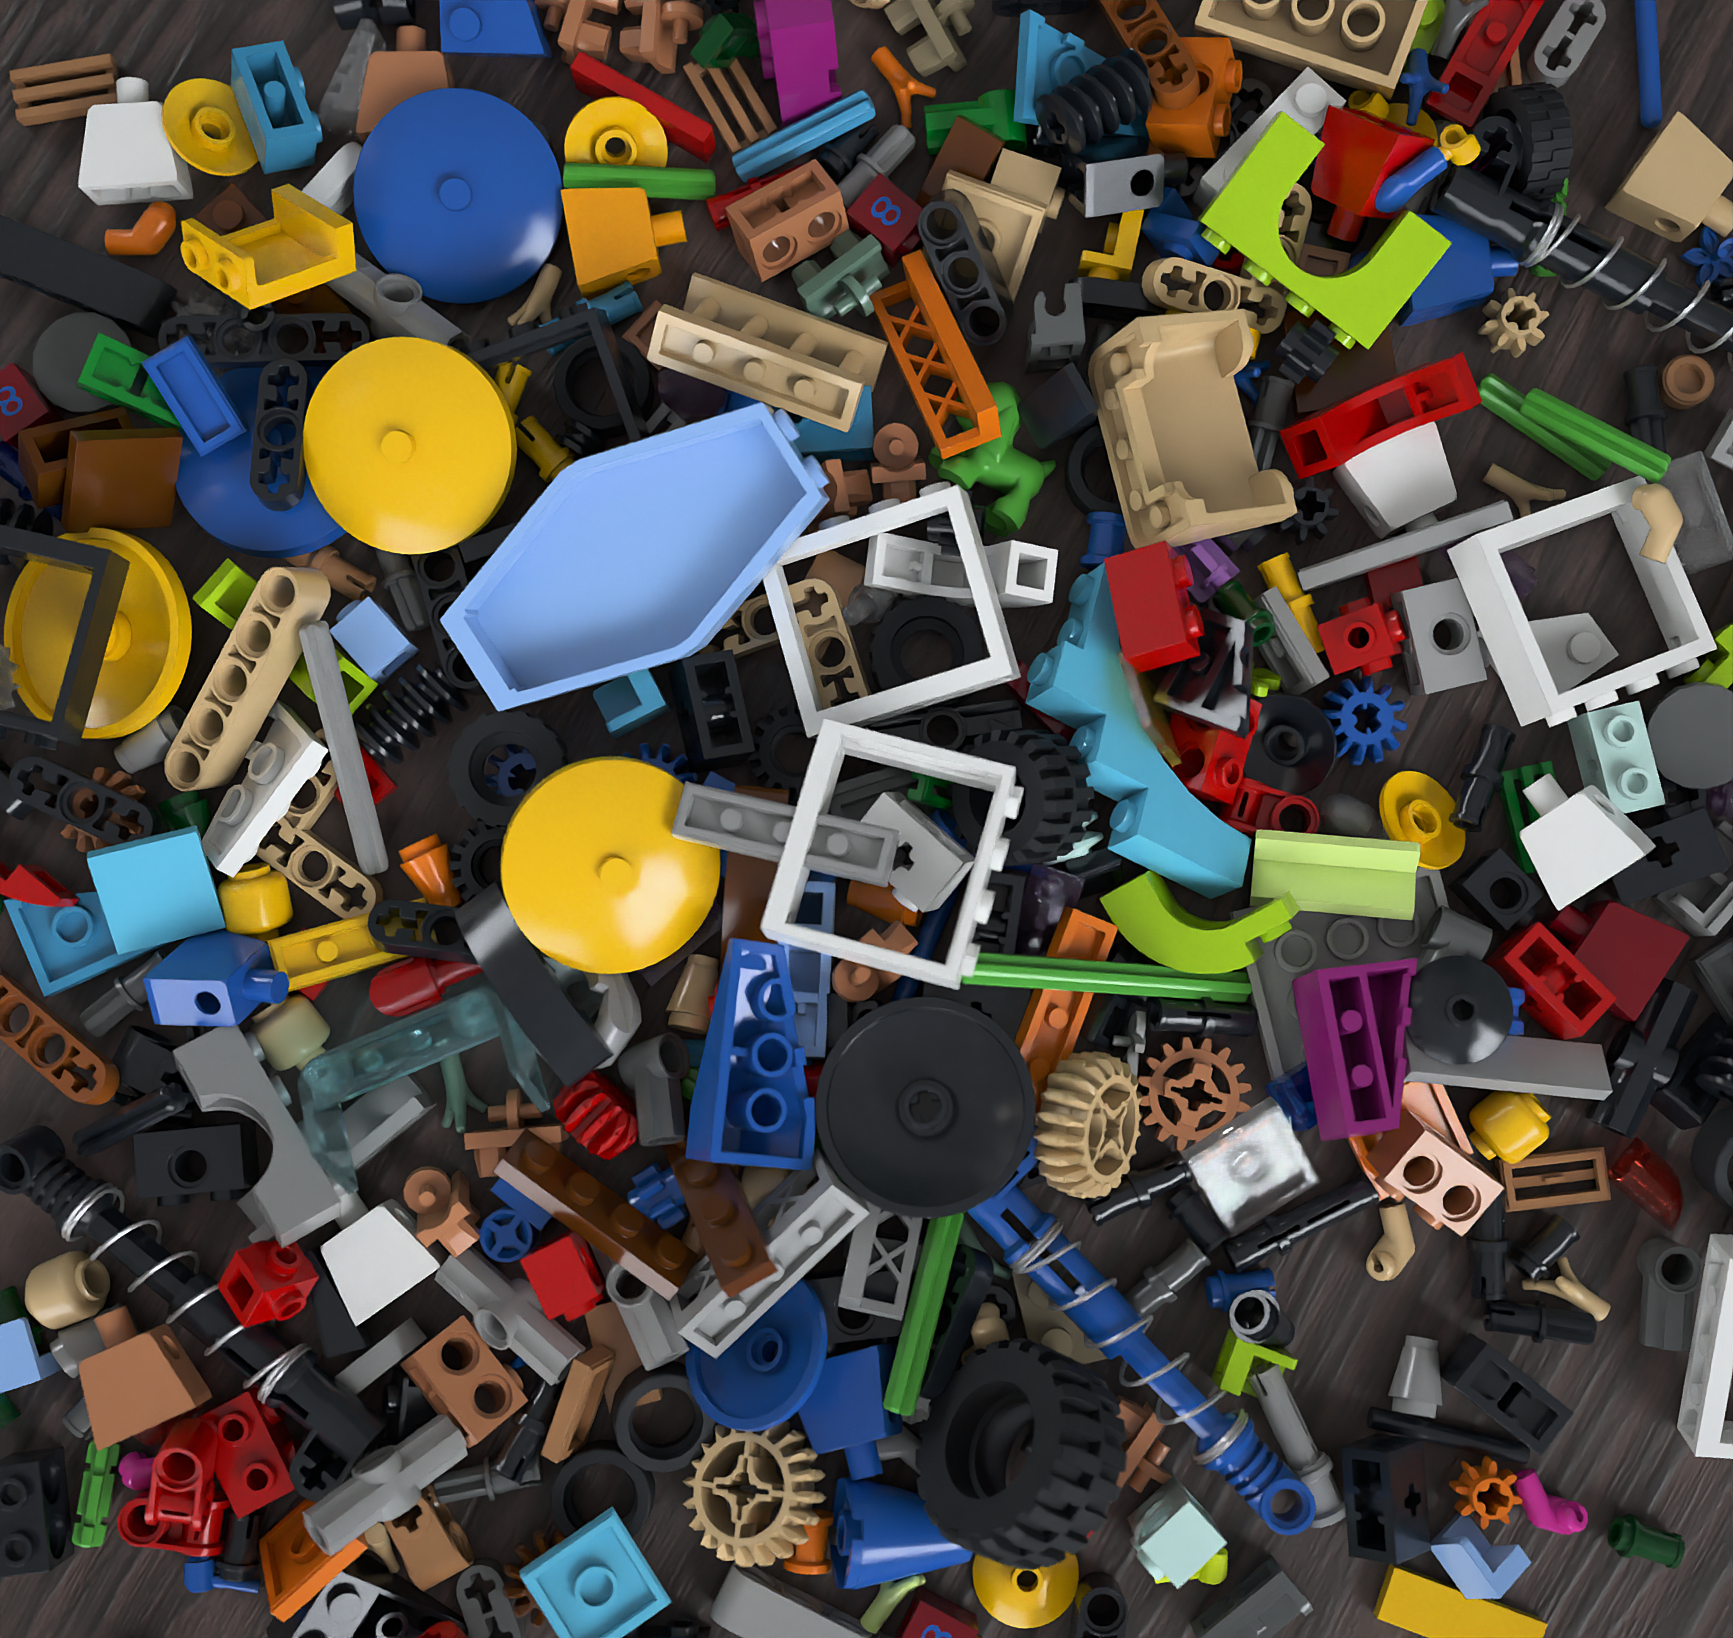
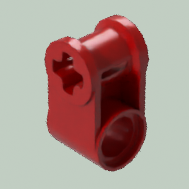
M1242 777L1237 787L1233 804L1223 803L1220 814L1217 816L1220 820L1249 838H1256V831L1260 829L1284 831L1279 822L1280 813L1284 808H1294L1303 815L1305 822L1301 833L1315 834L1320 820L1318 809L1311 800L1303 796L1271 788L1267 784L1246 777ZM1244 796L1243 805L1241 808L1240 815L1238 817V811L1241 805L1242 798Z
M187 1418L177 1422L170 1429L152 1465L151 1488L145 1511L146 1524L157 1525L162 1520L191 1524L193 1531L203 1532L206 1528L214 1499L215 1484L213 1476L218 1443L215 1431L205 1421Z
M150 1489L140 1491L120 1510L117 1518V1529L120 1536L130 1545L177 1551L189 1556H215L223 1553L225 1541L220 1538L224 1509L230 1507V1502L224 1491H214L211 1513L203 1532L193 1531L191 1524L160 1520L158 1526L146 1524L140 1515V1506L147 1504Z

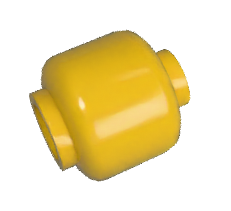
M259 862L243 865L234 878L228 875V878L218 886V899L226 930L229 932L246 935L265 942L279 936L278 928L283 927L293 918V907L287 878L283 873L271 869L270 863Z
M1494 1090L1469 1112V1120L1475 1131L1468 1135V1137L1479 1152L1489 1161L1497 1155L1509 1164H1516L1547 1140L1550 1131L1546 1122L1552 1117L1533 1093Z

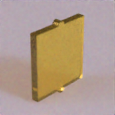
M1122 651L1117 653L1142 729L1155 744L1158 752L1163 754L1172 767L1182 763L1165 712L1153 701L1157 689L1144 672L1140 673L1133 665L1124 660Z

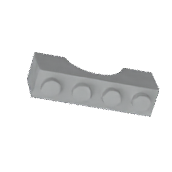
M237 1025L232 1027L219 1026L173 1050L176 1068L202 1112L215 1110L238 1112L255 1120L268 1134L273 1145L272 1159L267 1171L253 1188L255 1203L281 1248L286 1247L341 1215V1199L339 1197L346 1194L343 1184L331 1165L324 1169L320 1166L313 1154V1151L319 1147L312 1131L304 1120L295 1124L286 1106L292 1104L288 1091L277 1075L270 1079L259 1063L265 1059L264 1052L251 1031L242 1034Z

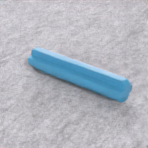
M859 89L735 153L732 161L736 173L744 182L755 176L760 177L873 119L876 112L872 99L864 89Z

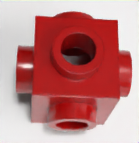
M1369 597L1340 606L1338 609L1341 617L1317 625L1334 675L1346 674L1360 668L1363 677L1393 667L1390 657L1404 652L1401 641L1407 639V633L1399 612L1396 609L1389 611L1387 603L1371 605ZM1365 629L1369 634V641L1367 645L1363 642L1362 635Z
M261 1240L247 1248L236 1251L217 1287L243 1328L276 1318L280 1321L286 1320L299 1313L306 1305V1298L319 1276L313 1269L311 1261L303 1254L295 1241L281 1248L277 1240L270 1242Z

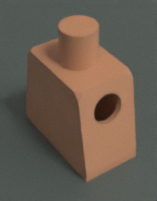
M401 26L396 30V51H375L370 54L356 124V133L363 144L378 122L403 101L427 91L455 88L452 70L444 54L439 51H427V31L417 26Z
M126 1305L94 1319L106 1350L80 1361L78 1370L93 1438L98 1451L195 1408L212 1398L209 1388L167 1324H162L138 1335Z

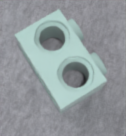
M1175 1475L1127 1518L1134 1532L1130 1542L1138 1551L1136 1556L1157 1581L1166 1575L1177 1589L1227 1544L1210 1514Z

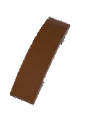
M735 785L734 793L786 805L789 803V790ZM728 851L722 921L721 973L729 939L735 938L777 944L776 940L768 939L760 927L778 871L779 862Z

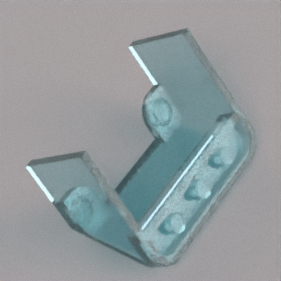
M485 982L341 1043L314 1057L303 1067L298 1078V1090L311 1155L348 1194L354 1193L359 1189L341 1103L497 1036L501 1038L510 1072L540 1113L551 1109L533 1045L510 1014L491 983Z

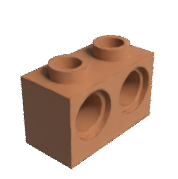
M816 159L725 208L738 251L761 282L831 245L835 238L847 229L850 230L841 191Z
M1408 1109L1400 1116L1399 1128L1388 1130L1366 1156V1159L1379 1173L1374 1181L1388 1195L1399 1202L1404 1196H1407L1416 1203L1413 1210L1432 1227L1439 1230L1445 1224L1462 1237L1504 1189L1481 1163ZM1419 1156L1413 1165L1404 1168L1409 1160ZM1456 1186L1453 1192L1444 1196L1448 1189Z
M462 1315L400 1365L436 1413L448 1416L451 1422L460 1429L468 1444L466 1446V1449L479 1443L529 1400L521 1391L524 1389V1385L519 1375L509 1365L500 1364L489 1349L491 1346L479 1335L474 1321L469 1323L465 1316ZM443 1345H451L461 1353L462 1366L460 1370H452L444 1364L441 1357ZM476 1388H485L492 1394L495 1405L491 1414L484 1413L477 1408L474 1401Z

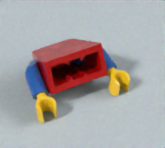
M1365 90L1353 92L1348 100L1350 108L1329 105L1323 131L1317 137L1325 145L1314 158L1315 169L1311 184L1314 195L1336 205L1327 234L1341 240L1357 242L1365 216L1383 219L1395 218L1402 206L1416 192L1447 168V161L1449 159L1456 165H1466L1476 159L1481 147L1475 135H1467L1461 125L1450 124L1441 132V146L1437 148L1433 146L1435 139L1385 119L1389 113V105L1379 92H1375L1371 96Z

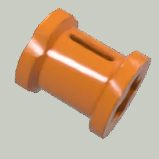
M811 1508L821 1521L816 1525H803L810 1540L806 1541L805 1544L793 1543L794 1554L789 1558H783L784 1569L808 1575L824 1574L831 1571V1560L826 1556L828 1529L834 1522L833 1512L820 1508Z

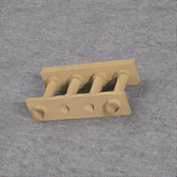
M694 272L691 277L683 311L666 304L658 310L647 360L848 433L853 424L864 386L871 385V392L875 389L889 342Z

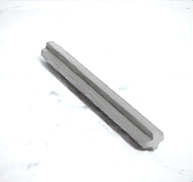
M326 621L308 622L300 626L299 637L360 871L365 875L381 873L388 869L389 860L329 625Z

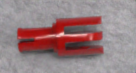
M411 956L391 964L377 973L371 980L369 988L370 1000L375 1008L385 1015L395 1017L409 1015L442 1001V995L446 994L444 988L483 972V970L477 964Z

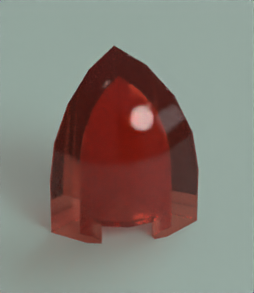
M1636 1136L1608 1170V1179L1668 1231H1674L1680 1222L1684 1205V1194L1680 1179L1658 1153Z

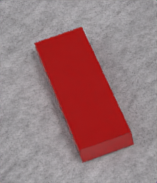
M579 52L570 66L577 90L594 100L618 96L637 101L647 108L645 110L655 116L660 122L667 141L708 163L716 150L714 131L711 124L586 53Z

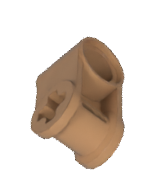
M433 1482L420 1490L422 1493L421 1498L414 1505H419L422 1510L420 1514L416 1510H411L397 1517V1521L394 1518L384 1522L386 1530L389 1532L403 1558L410 1578L421 1591H426L474 1564L471 1544L461 1526L455 1521L446 1503H438Z

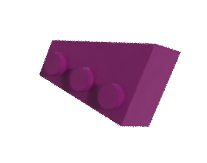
M831 0L753 1L764 80L774 78L782 129L841 99L840 85H837L836 69L839 66Z
M1417 958L1317 969L1292 980L1321 1141L1372 1135L1399 1128L1406 1059L1402 1058L1405 1027L1409 1026L1411 1022L1412 1008L1408 1007L1411 976L1416 975Z

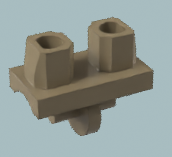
M892 0L884 7V11L891 24L901 36L919 24H923L928 35L906 49L915 69L923 77L933 74L947 65L955 72L968 65L948 26L953 25L959 36L967 34L972 29V26L966 16L974 9L975 0H940L941 2L938 5L935 0Z

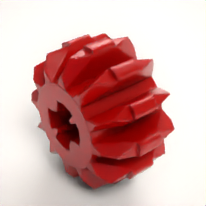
M593 1070L573 1086L567 1087L564 1085L560 1089V1093L553 1100L556 1118L564 1124L565 1131L576 1139L577 1144L581 1143L591 1154L611 1160L624 1150H627L638 1139L636 1107L632 1103V1098L621 1090L620 1085H615L607 1075H601L596 1070Z

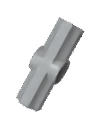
M356 252L357 271L324 283L371 318V333L379 340L390 337L424 338L438 341L457 350L469 344V335L421 301L423 291L416 280L402 274H385Z
M589 1243L606 1280L608 1295L616 1303L645 1370L649 1371L663 1366L689 1351L690 1349L685 1338L677 1333L668 1300L648 1285H646L645 1291L638 1298L626 1299L622 1288L625 1279L631 1273Z
M470 1246L457 1257L450 1254L444 1264L438 1269L434 1280L474 1315L475 1328L484 1341L499 1350H505L509 1347L551 1386L555 1383L559 1384L569 1374L574 1358L585 1352L586 1348L554 1319L548 1320L530 1282L521 1278L510 1281L474 1247Z
M439 1414L396 1446L382 1447L364 1457L352 1469V1478L302 1513L305 1521L304 1525L311 1538L325 1554L332 1556L375 1523L392 1520L410 1510L420 1500L422 1495L421 1489L468 1455L466 1451L468 1444L460 1429L451 1422L448 1416Z

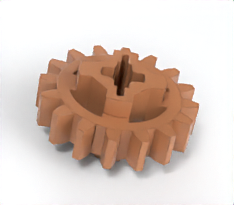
M1180 1036L1178 1050H1174L1166 1042L1161 1043L1160 1050L1163 1058L1158 1061L1146 1056L1144 1062L1151 1069L1149 1076H1137L1138 1083L1146 1087V1094H1142V1100L1139 1105L1148 1106L1149 1111L1140 1119L1142 1124L1147 1126L1158 1123L1159 1127L1154 1137L1163 1142L1173 1134L1174 1148L1179 1151H1183L1188 1140H1192L1196 1151L1205 1152L1206 1139L1210 1137L1218 1145L1223 1146L1226 1144L1222 1131L1226 1127L1237 1132L1242 1128L1239 1122L1234 1119L1236 1112H1250L1251 1107L1239 1101L1240 1094L1252 1090L1251 1084L1238 1082L1236 1078L1245 1069V1066L1240 1062L1229 1065L1226 1063L1231 1052L1228 1047L1222 1046L1215 1053H1212V1043L1209 1038H1201L1197 1048H1193L1188 1036ZM1190 1058L1186 1063L1184 1071L1172 1078L1163 1076L1173 1064ZM1211 1065L1215 1066L1221 1073L1226 1085V1093L1218 1091L1212 1081L1211 1074L1213 1068H1211ZM1195 1079H1197L1196 1087L1204 1091V1094L1214 1097V1100H1193L1190 1108H1188V1100L1180 1096V1093L1170 1090L1172 1086L1178 1088L1183 1086L1192 1087ZM1158 1095L1167 1097L1174 1108L1173 1124L1163 1114L1159 1105ZM1213 1110L1221 1112L1212 1123L1195 1129V1127H1198L1201 1117Z

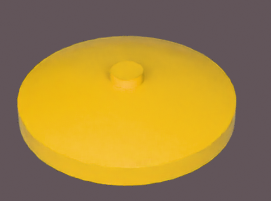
M390 337L375 340L352 350L336 362L321 379L309 402L304 421V461L308 477L319 501L335 522L358 540L384 551L399 554H424L444 550L468 540L485 527L496 515L505 501L513 481L517 460L516 432L509 406L502 392L489 374L473 359L463 352L438 341L414 337Z
M92 527L88 532L65 533L57 538L109 549L130 562L82 738L113 739L134 733L153 721L172 700L181 684L188 665L191 651L192 622L188 599L183 585L172 565L160 551L150 543L132 534ZM29 560L14 585L7 605L4 623L5 657L13 684L25 705L38 719L51 722L92 575Z
M617 756L594 757L569 764L553 772L538 783L522 800L508 824L503 839L500 859L501 882L507 904L517 925L539 950L557 962L574 969L598 974H617L639 970L667 958L680 949L696 933L706 919L717 893L721 867L720 849L676 839L672 836L673 824L684 789V784L664 769L642 760Z

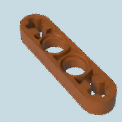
M1095 0L1124 48H1133L1145 62L1150 75L1151 93L1156 103L1167 110H1179L1193 103L1200 94L1201 89L1195 63L1156 0ZM1132 6H1143L1146 8L1144 13L1136 19L1124 20L1120 18L1122 13ZM1164 40L1167 42L1164 49L1156 54L1146 55L1141 53L1144 45L1150 41ZM1171 67L1173 74L1180 82L1179 85L1174 86L1170 81L1167 82L1165 72Z
M0 969V996L2 997L0 999V1039L68 1098L88 1105H101L108 1102L115 1095L119 1087L120 1076L115 1064L10 974ZM24 1004L29 1010V1020L21 1031L14 1033L9 1024L10 1016L18 1006ZM61 1035L65 1042L64 1052L56 1062L49 1063L45 1058V1046L52 1037ZM77 1065L83 1069L94 1071L93 1078L97 1084L93 1089L87 1088L89 1082L78 1072L72 1071Z

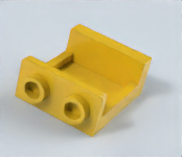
M286 184L271 189L274 219L220 236L193 218L181 221L183 234L181 254L190 271L251 310L357 271L353 223L292 185Z

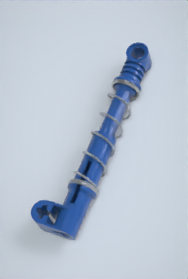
M1032 1134L1024 1159L1010 1180L995 1195L966 1212L1004 1250V1261L1009 1265V1268H1013V1272L1018 1274L1026 1273L1048 1296L1049 1309L1063 1311L1084 1333L1083 1341L1085 1347L1090 1349L1098 1348L1109 1360L1119 1354L1124 1358L1119 1374L1122 1385L1132 1387L1148 1383L1159 1395L1155 1411L1157 1422L1168 1425L1184 1421L1195 1432L1192 1443V1456L1194 1460H1198V1464H1201L1205 1470L1217 1471L1219 1475H1225V1481L1231 1486L1235 1485V1491L1240 1496H1244V1501L1277 1533L1294 1535L1307 1529L1315 1517L1316 1504L1313 1494L1283 1461L1278 1462V1456L1274 1451L1268 1452L1269 1447L1264 1441L1258 1442L1259 1436L1254 1432V1421L1248 1416V1413H1244V1409L1220 1413L1216 1407L1226 1395V1390H1221L1207 1400L1180 1372L1189 1358V1353H1184L1170 1362L1144 1335L1153 1321V1315L1143 1317L1115 1288L1117 1278L1107 1280L1079 1251L1081 1241L1071 1242L1061 1232L1063 1222H1059V1218H1056L1052 1212H1042L1015 1185L1038 1161L1034 1157L1038 1140ZM1006 1208L1034 1235L1028 1242L1000 1215ZM1047 1248L1052 1255L1043 1260L1039 1255ZM1057 1258L1063 1267L1059 1274H1057L1047 1263ZM1066 1270L1078 1280L1072 1288L1062 1280ZM1127 1363L1143 1379L1135 1382L1125 1381L1124 1371ZM1163 1400L1180 1417L1172 1420L1162 1419L1160 1408ZM1282 1489L1294 1490L1296 1499L1293 1507L1286 1513L1272 1512L1271 1501L1275 1493Z

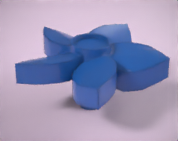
M1708 226L1702 227L1699 236L1701 248L1690 249L1679 257L1690 265L1700 266L1697 269L1695 278L1699 289L1707 280L1712 283L1717 277L1723 279L1733 276V258H1730L1733 255V238H1728L1719 243L1716 234Z

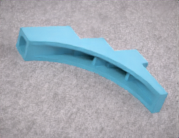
M1102 563L1088 574H1081L1073 583L1068 596L1069 602L1072 603L1069 616L1058 634L1057 646L1046 653L1039 654L1029 668L1027 680L1031 684L1025 704L1077 730L1069 746H1075L1082 754L1078 760L1079 764L1088 765L1091 776L1086 778L1087 787H1094L1095 791L1119 802L1110 817L1112 832L1108 849L1209 899H1213L1242 887L1252 839L1220 820L1187 790L1163 760L1144 727L1127 684L1105 563Z

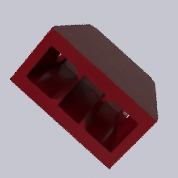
M1611 900L1595 901L1585 914L1571 904H1568L1559 911L1555 907L1545 924L1546 927L1567 940L1564 946L1617 998L1606 1012L1616 1020L1636 1021L1690 938V936L1682 931Z

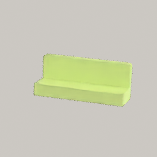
M1257 830L1250 906L1260 907L1290 891L1300 911L1412 920L1415 909L1416 870L1420 858L1421 845L1417 842Z

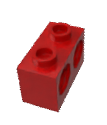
M1250 698L1249 733L1245 740L1173 713L1161 756L1195 798L1233 804L1237 787L1243 777V767L1250 744L1258 727V718L1262 708L1261 703Z
M572 1229L538 1245L520 1260L548 1320L564 1314L567 1322L597 1307L596 1303L604 1298L601 1292L606 1287V1280L587 1240Z

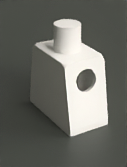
M136 77L118 79L116 81L117 103L93 105L88 110L78 179L79 188L97 205L194 199L187 161L173 149L163 130L161 120L163 103L149 101V84L147 81Z
M1434 421L1381 442L1338 466L1332 472L1337 483L1380 539H1384L1403 529H1406L1408 533L1437 523L1435 514L1443 511L1457 500L1455 485Z
M1548 773L1522 791L1541 818L1519 832L1520 838L1558 911L1639 860L1656 847L1649 837L1592 784L1571 798H1568L1553 776Z
M350 1187L345 1190L346 1194L339 1197L341 1199V1215L335 1218L342 1231L320 1247L354 1324L358 1326L439 1269L449 1255L436 1241L427 1248L416 1237L417 1222L396 1200L389 1199L369 1212L354 1188Z

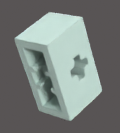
M1639 701L1587 712L1567 720L1584 788L1592 784L1624 814L1666 804Z

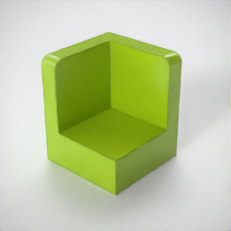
M1229 1328L1211 1379L1219 1389L1226 1390L1229 1393L1240 1396L1241 1392L1257 1397L1246 1378L1250 1369L1264 1362L1267 1368H1269L1267 1363L1270 1361L1279 1365L1283 1375L1285 1367L1295 1370L1298 1360L1289 1351L1282 1348L1244 1342Z

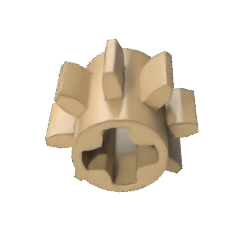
M1509 288L1501 296V304L1490 300L1483 308L1484 314L1491 319L1478 330V333L1488 336V339L1493 344L1491 347L1492 353L1497 352L1499 349H1511L1512 355L1516 358L1525 351L1526 342L1536 346L1545 337L1543 332L1536 327L1549 316V312L1540 311L1535 302L1536 294L1534 292L1527 297L1516 296L1513 288Z

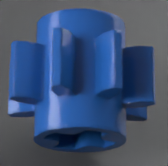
M656 1161L632 1176V1180L637 1187L627 1193L630 1205L656 1223L658 1221L664 1230H667L689 1215L684 1206L686 1204L671 1166L662 1171Z

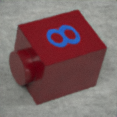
M881 173L876 176L846 211L850 230L862 239L872 234L881 245V255L884 261L893 268L902 259V256L918 251L924 245L917 225L923 208Z
M14 362L0 370V435L6 443L18 449V431L64 421V418L54 404L39 390L37 382L31 374Z
M923 1586L918 1587L895 1633V1638L982 1637L977 1635L979 1629L976 1614Z

